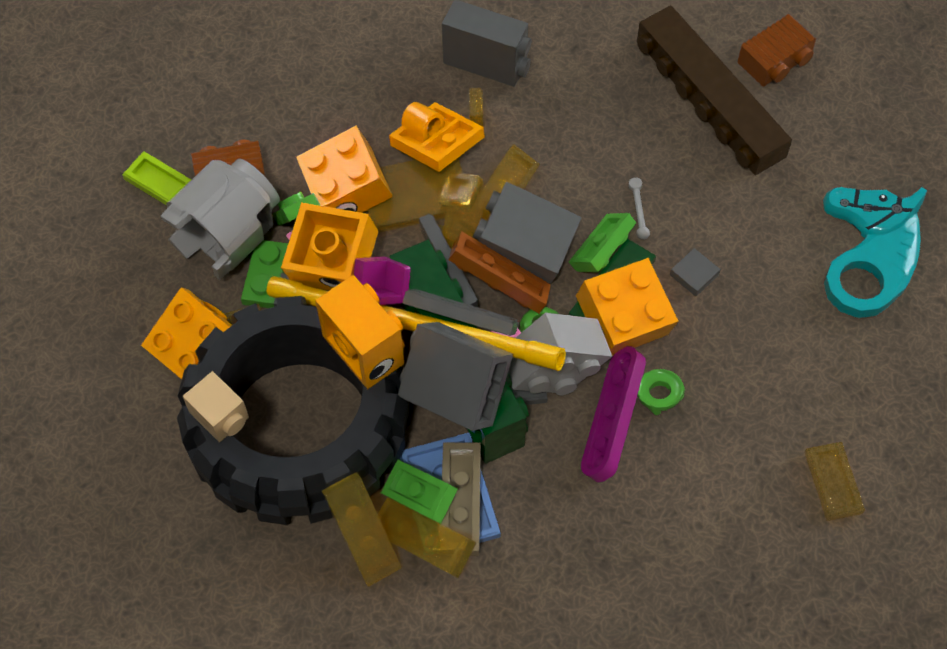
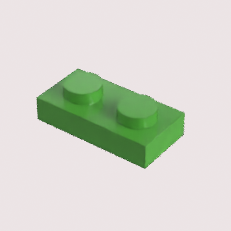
M300 191L280 201L277 204L280 210L272 213L277 225H282L297 218L301 202L320 205L315 194L312 193L304 197Z
M610 213L605 215L569 261L574 270L577 272H599L606 267L610 256L618 246L627 240L628 233L636 224L630 213Z
M263 240L253 250L241 296L242 305L250 306L256 303L257 307H274L275 298L268 296L267 284L271 277H280L281 273H284L281 266L288 243Z
M397 459L381 494L441 524L458 488Z

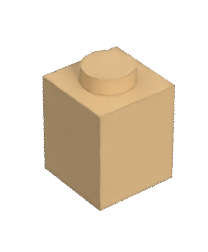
M213 371L182 396L189 413L219 443L227 436H233L238 433L244 426L246 419L249 418L244 401Z

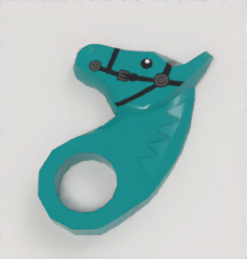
M844 187L833 188L826 193L823 199L825 212L835 218L843 219L853 224L861 232V236L865 238L860 244L834 259L824 281L827 298L840 312L857 318L876 316L887 309L905 291L919 258L921 236L917 212L925 199L926 189L921 187L912 196L905 198L887 190H858ZM849 269H864L878 279L881 287L880 294L870 299L855 298L842 288L840 275Z

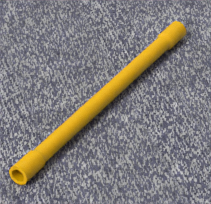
M277 276L271 277L267 284V294L270 297L303 296L306 299L307 305L315 307V300L328 292ZM380 305L386 312L389 310L393 311L405 330L414 332L417 324L440 322L510 352L514 358L524 360L529 364L560 371L565 362L566 351L561 347L537 341H525Z

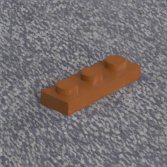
M460 232L454 241L448 260L454 263L460 270L471 273L486 282L489 287L503 292L515 299L521 306L528 307L539 314L547 304L551 284L466 233Z

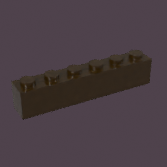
M672 5L639 22L637 45L641 52L651 56L656 62L658 71L663 76H668L672 80L678 94L684 99L687 98L693 104L698 117L702 121H707L714 128L718 140L724 145L728 144L735 152L736 159L742 167H748L756 176L787 158L792 142L791 137Z

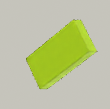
M145 151L122 174L124 180L165 205L191 181L190 178Z

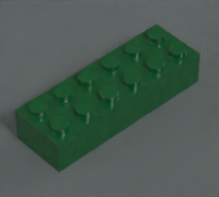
M429 239L389 256L390 259L410 267L409 289L422 290L463 303L461 298L464 296L459 282L456 278L450 279L446 272L448 265L441 250L435 251ZM400 303L405 311L473 328L479 327ZM509 373L507 374L493 426L474 431L466 428L468 433H470L472 441L474 443H481V458L485 464L525 446V433L528 432L526 418L529 417V412L522 397L515 398L510 389L512 381Z

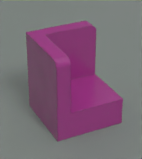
M385 256L355 258L354 276L362 285L368 283L374 289L380 300L379 305L403 303L405 292L409 289L410 267Z

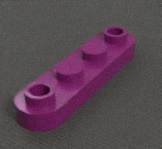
M626 346L616 352L610 360L582 457V472L595 482H604L616 473L636 403L646 359L644 355L632 346Z

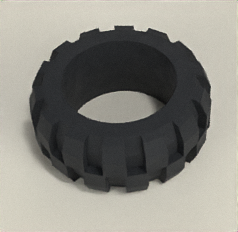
M303 296L277 297L276 307L259 311L256 303L232 314L231 320L233 325L222 332L215 327L195 350L199 362L197 365L189 364L184 370L177 395L182 405L177 416L182 443L201 481L207 482L212 488L215 497L237 513L251 510L256 512L259 521L289 525L291 516L306 515L309 517L310 524L337 517L336 507L350 500L353 501L355 506L363 503L381 488L379 478L384 472L389 473L392 471L397 459H400L406 446L404 435L406 428L410 425L409 401L398 395L401 385L400 375L403 370L402 366L367 390L323 337L317 307L307 306L306 299ZM293 365H314L330 369L352 383L362 396L354 420L341 436L318 451L296 457H275L261 454L244 446L234 436H227L219 443L189 413L182 397L213 371L241 398L247 389L264 375Z

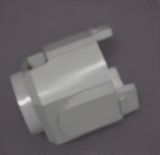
M239 158L229 165L221 160H212L167 202V209L161 215V218L177 229L168 239L186 259L199 249L215 261L212 265L214 276L220 280L264 240V235L273 226L272 209L280 202V198L267 178L247 161Z

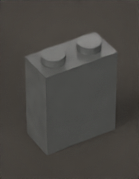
M454 0L442 22L443 63L513 87L516 86L520 76L526 77L531 64V59L527 58L532 43V39L528 37V23Z
M506 181L500 193L495 190L493 191L485 208L491 212L488 220L480 219L473 238L478 239L482 244L551 284L560 270L582 217Z
M440 322L417 324L416 330L410 339L411 349L408 360L400 375L401 385L398 395L411 403L472 431L493 426L513 354Z

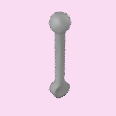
M632 178L629 181V188L634 194L639 228L636 234L639 239L645 240L649 237L650 231L645 226L640 196L642 180Z

